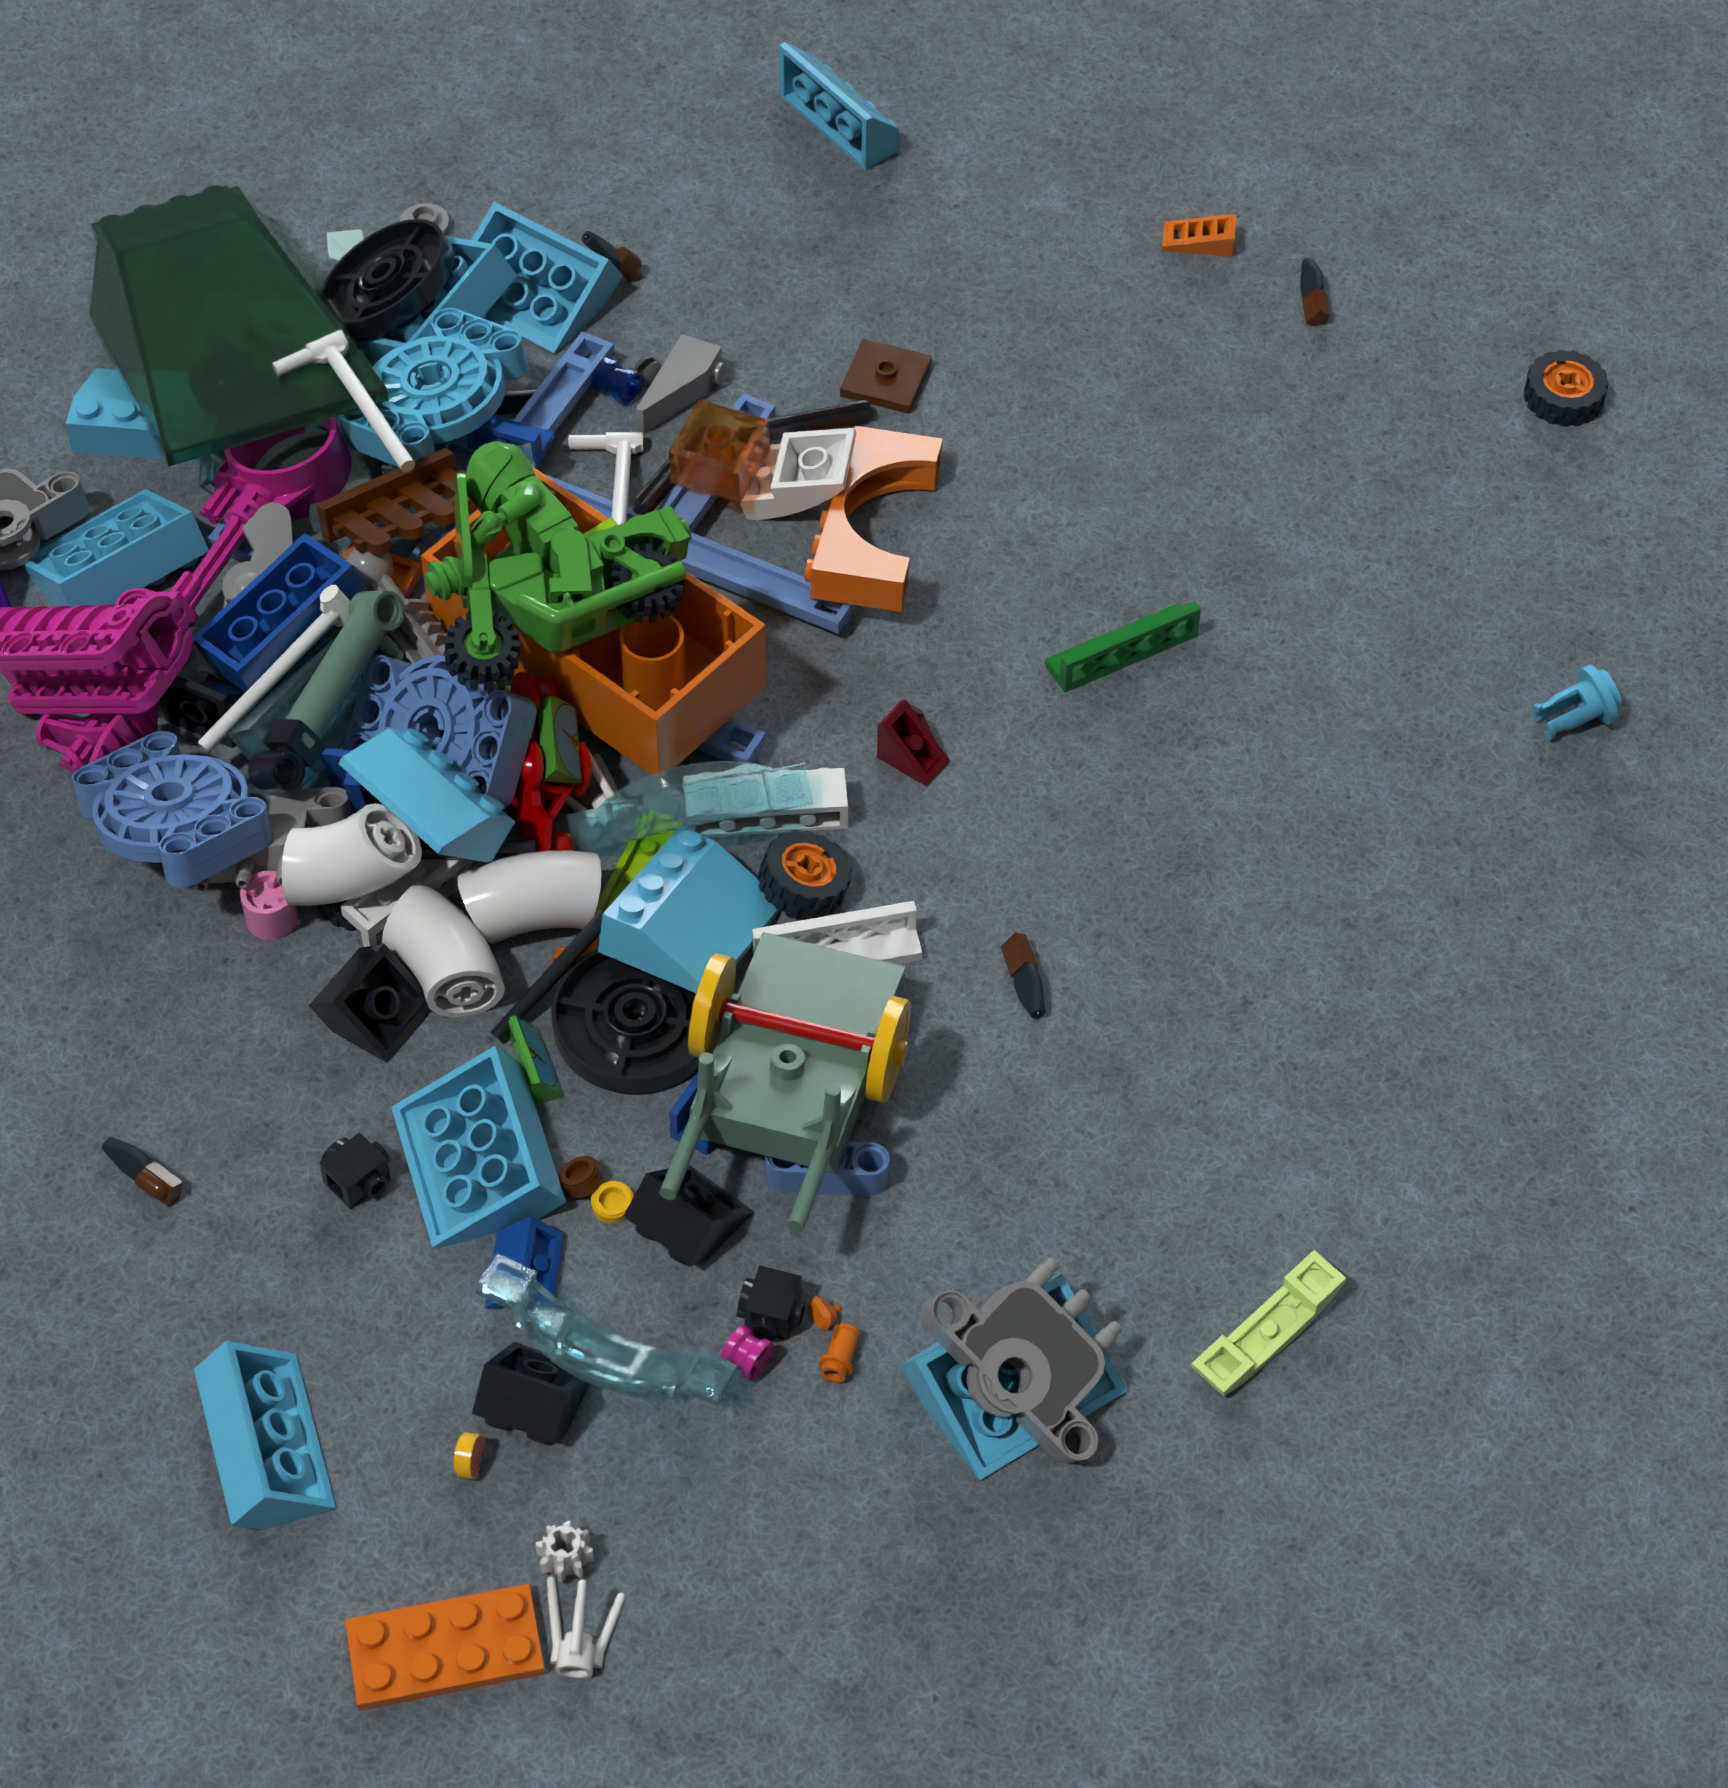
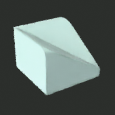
M362 230L327 233L331 270L350 249L364 239Z

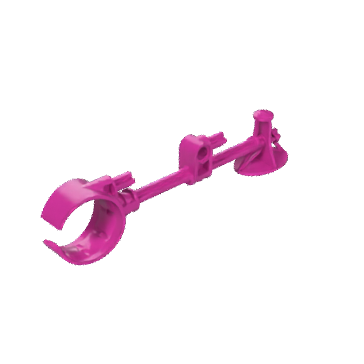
M291 399L271 402L250 411L240 418L228 432L224 443L227 460L214 476L213 482L216 490L200 511L202 517L208 518L210 523L217 524L223 517L226 527L192 574L193 577H200L203 584L200 586V591L189 604L196 618L188 627L194 626L197 622L198 616L195 608L244 538H246L242 528L260 507L271 502L279 503L287 508L291 521H297L318 513L317 503L342 492L350 476L352 460L350 450L336 419L328 408L322 410L324 423L329 432L326 443L310 458L284 469L264 471L255 470V467L263 455L274 445L288 437L305 432L304 425ZM144 588L129 589L117 598L115 606L134 604L137 598H149L155 591ZM151 707L149 710L137 714H90L86 720L61 717L59 714H44L37 724L36 740L40 746L51 748L64 755L59 764L62 768L68 769L70 774L73 775L76 770L85 766L89 759V763L134 741L157 732V712L154 707Z

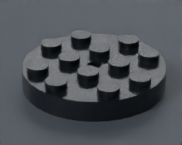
M409 219L388 225L356 244L333 267L320 291L319 308L321 313L334 330H342L347 338H381L391 329L403 324L418 312L426 311L432 307L435 302V296L453 276L454 248L439 226L432 221Z
M596 949L572 965L556 988L551 1009L555 1044L561 1057L570 1069L585 1081L597 1087L614 1092L632 1094L649 1093L671 1087L698 1070L699 1058L691 1056L688 1050L689 1025L696 993L604 955ZM634 1016H639L642 1019L631 1020L630 1018Z

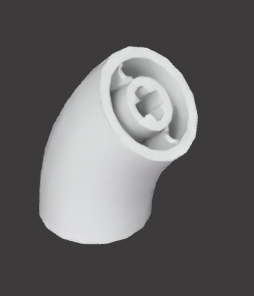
M377 803L366 805L357 813L333 824L314 828H292L287 836L282 858V887L285 900L289 906H312L355 899L381 890L401 879L419 864L422 855L419 838L386 806Z
M552 850L524 853L501 858L460 874L457 877L458 888L473 923L483 937L492 944L536 930L551 928L583 929L594 917L601 889V863L598 854L593 852Z
M419 882L406 890L396 902L387 918L382 935V944H385L396 958L416 977L422 986L430 1010L441 1016L456 1018L483 1013L494 1007L502 999L505 986L493 953L479 929L458 906L427 884Z

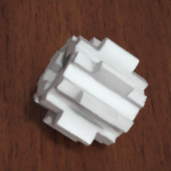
M571 1521L564 1522L563 1526L559 1527L548 1525L546 1527L547 1537L543 1536L542 1541L536 1542L537 1555L543 1557L540 1561L541 1572L543 1574L555 1572L558 1575L559 1583H562L566 1576L572 1574L575 1577L582 1578V1565H586V1562L594 1560L593 1549L587 1546L590 1542L589 1532L587 1530L581 1531L579 1528L575 1530L572 1528Z

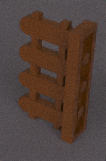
M444 448L414 461L415 467L409 472H402L398 468L316 504L322 538L332 543L346 536L354 541L355 550L361 553L367 550L371 554L380 555L392 549V538L401 536L406 540L421 538L425 533L424 524L432 521L437 525L452 524L455 522L456 473L466 474V472L462 469L457 471L454 453ZM444 493L450 498L445 500L439 495ZM467 496L468 510L476 511V506ZM413 508L417 513L412 514L407 509ZM380 522L386 527L380 529L374 524Z

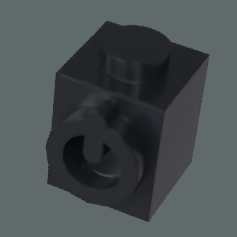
M360 1132L351 1139L341 1138L332 1143L324 1152L319 1162L323 1183L350 1210L367 1197L375 1198L380 1195L386 1188L388 1181L391 1180L388 1167L390 1162L388 1153L378 1142L370 1143Z
M759 1265L755 1279L747 1277L744 1281L738 1301L736 1317L744 1318L745 1325L751 1328L754 1336L759 1339L765 1338L773 1341L776 1338L788 1340L792 1326L799 1328L804 1316L805 1302L800 1301L802 1297V1276Z

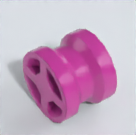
M741 1325L732 1333L724 1345L720 1362L728 1367L736 1366L741 1370L744 1378L753 1381L770 1362L775 1344L765 1338L759 1340L754 1336L751 1328Z

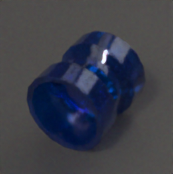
M606 357L596 367L591 383L594 390L605 395L610 393L614 401L627 405L639 393L642 387L643 376L633 368H623L620 361L612 357Z

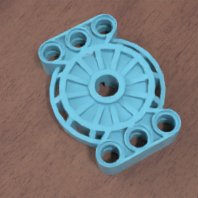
M445 308L436 312L431 318L430 323L434 336L416 339L391 350L378 360L367 373L363 387L414 461L435 453L433 444L445 443L463 437L478 429L498 410L505 395L506 380L522 377L526 374L529 367L523 341L517 331L459 309ZM354 399L343 403L338 408L337 416L347 445L356 451L399 467Z

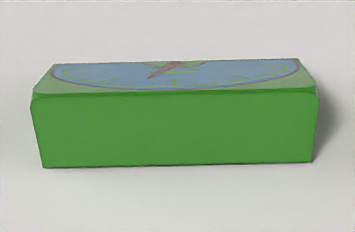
M547 696L540 702L537 712L539 741L544 763L543 781L580 784L582 783L576 707L555 696Z
M511 1016L510 1020H508L511 1042L518 1061L523 1066L534 1103L538 1105L564 1097L565 1094L541 1031L518 1016Z

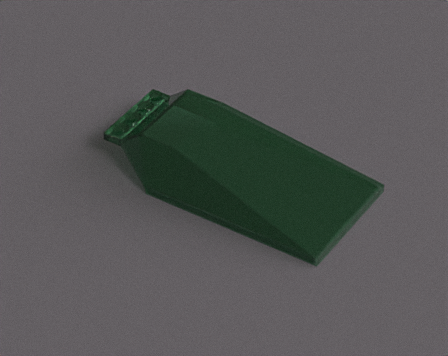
M219 185L209 186L198 194L174 196L166 203L155 206L142 205L137 207L134 212L120 216L116 214L102 217L99 222L91 224L94 238L97 241L90 305L92 325L168 467L359 410L360 408L329 362L326 364H314L311 362L280 377L277 376L272 365L273 362L306 348V344L338 330H342L349 344V349L343 357L374 403L379 404L389 401L386 386L299 256L239 186L228 188L227 185L223 187Z

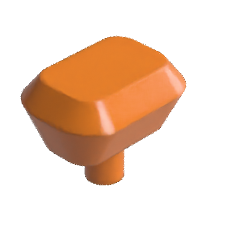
M818 1296L813 1297L808 1307L809 1315L817 1327L823 1331H827L835 1324L837 1313L841 1312L838 1304L831 1306L826 1298Z

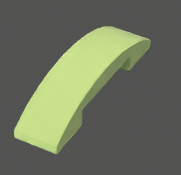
M1313 1250L1284 1277L1283 1286L1227 1338L1221 1335L1191 1363V1367L1223 1396L1232 1392L1248 1381L1310 1325L1346 1282V1277Z

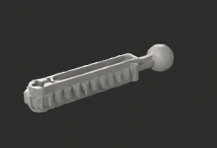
M355 548L351 550L347 555L346 561L353 565L368 591H393L403 600L405 607L404 619L398 628L387 631L386 634L389 637H393L396 641L395 643L404 652V658H408L414 664L423 658L436 655L445 656L447 633L442 630V624L436 622L433 618L434 613L428 611L430 604L428 600L406 599L391 579L394 565L389 552L375 555L367 550L361 553L355 550Z

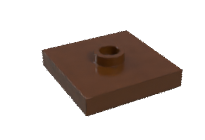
M863 338L840 387V397L855 401L867 400L871 405L910 414L932 364V355Z

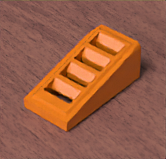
M1218 215L1164 222L1162 251L1233 257L1236 215ZM1174 232L1181 233L1180 239H1173ZM1188 233L1195 234V237L1188 238Z

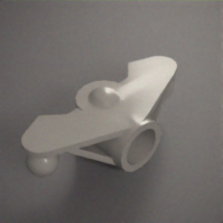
M274 502L264 504L242 528L254 552L250 561L236 564L228 570L223 578V608L293 544L291 516L285 506ZM211 668L216 678L230 682Z

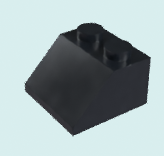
M184 665L160 698L165 721L204 736L245 692L234 684L216 678L207 671H198ZM255 706L222 739L221 744L230 748L234 747L257 716Z
M385 944L359 948L309 1004V1007L333 1033L384 1062L391 1058L431 1011L420 983Z
M690 1165L674 1200L664 1199L659 1193L669 1168L646 1173L623 1217L636 1225L635 1230L641 1236L657 1241L667 1248L669 1256L679 1263L691 1265L707 1261L754 1212Z
M513 1342L484 1364L472 1414L484 1418L485 1423L494 1428L509 1429L511 1427L525 1432L526 1436L535 1442L555 1443L568 1432L596 1369Z

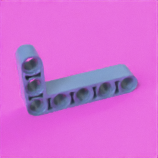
M848 1141L837 1173L825 1171L817 1194L871 1196L883 1192L888 1186L890 1176V1157L888 1151L878 1143ZM765 1156L766 1182L776 1191L799 1193L809 1166ZM786 1164L791 1167L783 1169L777 1166ZM874 1168L877 1169V1171L867 1172L864 1171V1169Z

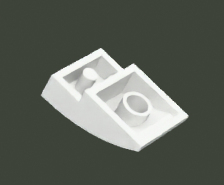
M844 428L783 433L781 444L752 446L739 498V503L746 519L766 520L798 513L817 506L844 490L857 435L856 429Z

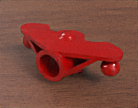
M518 672L512 680L510 692L530 698L534 702L537 712L540 702L545 697L555 696L558 698L559 696L558 685L551 677L544 675L533 679L528 672ZM537 713L511 806L522 840H535L536 852L552 850L575 851L576 845L570 834L564 831L552 832L553 820L570 793L575 797H581L587 791L592 774L590 753L586 745L579 742L582 783L572 784L543 781L544 763L539 741Z

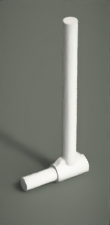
M342 330L335 331L306 344V348L272 363L277 376L280 377L311 362L314 364H326L329 362L401 471L409 472L415 467L414 460L343 356L349 349V344Z
M606 432V435H569V450H606V453L616 454L611 517L618 524L626 522L631 454L643 453L644 433Z
M336 585L328 586L320 595V610L323 613L198 741L208 753L222 741L333 625L337 627L345 625L350 617L349 605L351 601Z

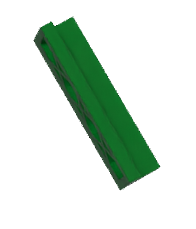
M1196 601L1184 606L1176 603L1046 658L1045 667L1064 693L1198 637L1201 608Z

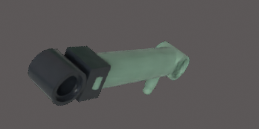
M361 591L352 598L349 605L350 617L285 719H275L263 738L262 742L270 750L258 751L251 757L248 764V775L255 787L260 790L293 791L297 789L305 777V767H312L326 745L321 740L322 735L376 649L378 648L387 657L398 660L403 659V652L386 634L387 631L398 628L405 616L403 600L397 593L393 591Z

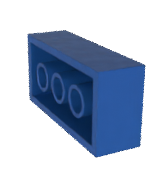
M304 533L193 636L192 641L213 670L246 692L323 613L320 610V595L325 588L336 585L350 601L357 593L368 590L352 564ZM333 625V626L306 652V654H305L303 657H305V656H306L320 641H322L336 626Z

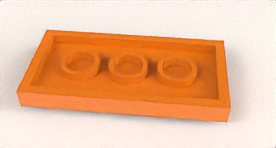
M529 1584L345 1619L358 1711L545 1675Z

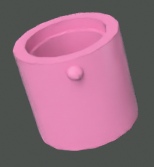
M265 870L254 873L248 887L241 888L240 899L248 930L254 936L263 940L279 939L291 933L295 926L301 923L300 919H298L297 906H289L285 900L283 887L277 882L276 871Z

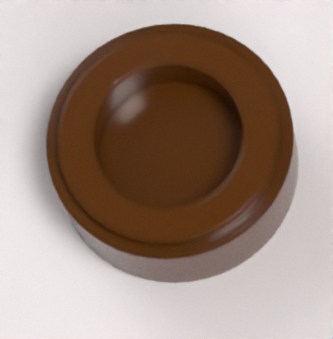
M580 1156L566 1163L561 1169L558 1178L566 1195L571 1198H582L599 1188L603 1182L604 1173L596 1159L590 1156Z

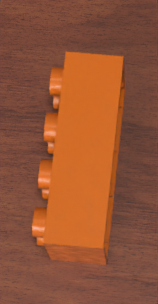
M533 467L535 475L572 515V518L578 524L579 532L584 534L608 519V517ZM478 509L469 516L470 535L474 531L472 526L481 515ZM456 527L421 555L423 576L428 572V563L433 561L441 563L445 556L458 558ZM503 528L493 541L485 544V553L490 561L494 560V555L509 546L510 539ZM687 571L682 602L675 613L670 611L669 618L662 620L658 614L657 622L649 623V617H646L642 623H631L558 653L548 651L517 628L519 640L521 641L518 669H515L514 676L518 672H528L533 679L544 675L551 677L558 685V698L576 707L577 722L659 781L767 686L766 624ZM425 584L426 598L430 603L428 611L434 613L433 618L436 622H440L442 627L448 630L450 625L455 626V619L459 616L466 621V612L468 611L467 608H462L461 595L453 593L451 594V599L442 601L438 595L433 597ZM604 586V589L608 590L610 587ZM612 608V609H610V610H607V613L610 612V611L615 610L616 608Z

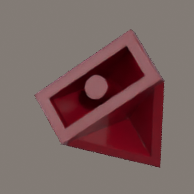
M906 699L901 700L878 724L877 758L922 785L927 786L950 761L934 739L922 709L909 704Z

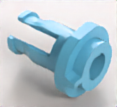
M1588 664L1578 670L1579 683L1554 694L1543 704L1536 703L1532 706V713L1536 722L1573 704L1577 706V708L1546 723L1547 731L1544 734L1548 740L1554 739L1556 734L1562 731L1572 730L1596 717L1606 725L1618 720V709L1622 706L1621 696L1615 682L1605 670H1597L1593 665Z

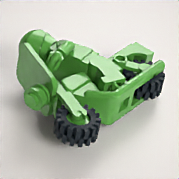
M500 441L484 444L471 456L466 474L456 473L455 527L458 558L445 556L441 563L437 561L428 563V572L424 574V580L428 591L433 597L438 595L442 601L451 599V594L456 593L461 595L462 608H467L466 621L461 616L455 619V626L450 625L447 631L445 643L446 666L449 665V673L452 677L458 674L457 682L464 686L466 681L469 680L471 681L470 689L477 690L478 683H484V690L486 691L492 690V682L494 681L498 687L505 685V677L509 680L512 679L515 669H518L521 640H519L517 628L548 651L558 653L631 623H642L646 617H649V623H656L658 614L662 620L669 618L670 611L675 613L679 604H681L686 578V570L681 560L687 557L691 531L687 522L683 518L679 519L671 506L658 511L654 510L644 515L634 516L624 523L606 530L596 531L585 538L578 531V524L572 518L569 511L535 475L530 459L520 447ZM467 496L481 513L472 526L474 531L471 535ZM503 528L510 539L509 546L494 555V560L490 561L485 553V544L493 541ZM604 586L610 587V589L605 590ZM612 608H616L615 610L610 611V612L607 613V610H610V609H612ZM502 616L506 618V620L503 623H501ZM515 624L517 628L512 630V625Z

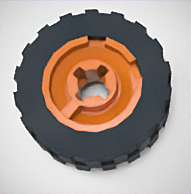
M1573 350L1550 351L1542 357H1537L1534 364L1530 365L1524 387V400L1528 403L1527 407L1529 410L1536 414V417L1546 420L1549 424H1558L1562 427L1570 425L1581 426L1582 423L1593 421V418L1601 413L1609 380L1606 379L1607 373L1601 368V364L1592 360L1586 354L1583 355Z
M792 830L791 833L786 834L784 832L780 834L776 840L773 839L770 842L757 874V880L760 881L759 888L764 893L765 899L772 903L775 909L780 912L783 911L794 918L801 917L806 920L834 913L837 907H840L852 875H850L852 866L848 862L846 853L840 850V846L828 840V837L814 834L812 831L799 832V830Z

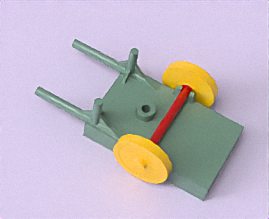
M763 932L737 994L733 993L736 977L735 959L732 956L715 953L710 958L703 972L694 998L689 1025V1054L699 1058L697 1093L690 1108L689 1121L659 1191L660 1195L667 1200H674L676 1198L699 1139L809 1166L787 1223V1227L791 1231L802 1232L825 1171L833 1173L838 1171L865 1096L870 1101L885 1104L894 1088L900 1066L904 1065L909 1045L907 1036L911 1018V1002L908 999L902 998L905 966Z

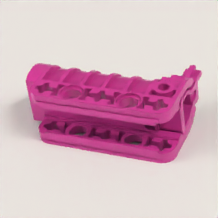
M186 571L170 592H153L149 598H137L134 604H121L118 606L109 604L97 606L78 605L74 607L54 606L51 608L47 606L31 608L0 607V671L10 685H14L8 693V701L16 712L20 714H137L149 710L159 701L189 658L193 634L192 629L188 625L196 618L189 604L200 591V586L203 584L200 577H193L191 572Z

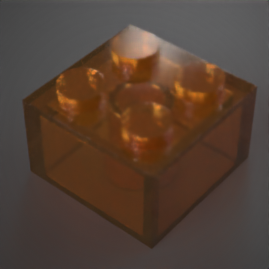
M699 399L668 452L671 482L741 503L771 450L769 419Z

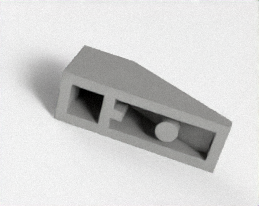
M681 334L636 408L637 432H643L644 434L707 396L714 383L720 384L726 371V364L722 363L721 346Z

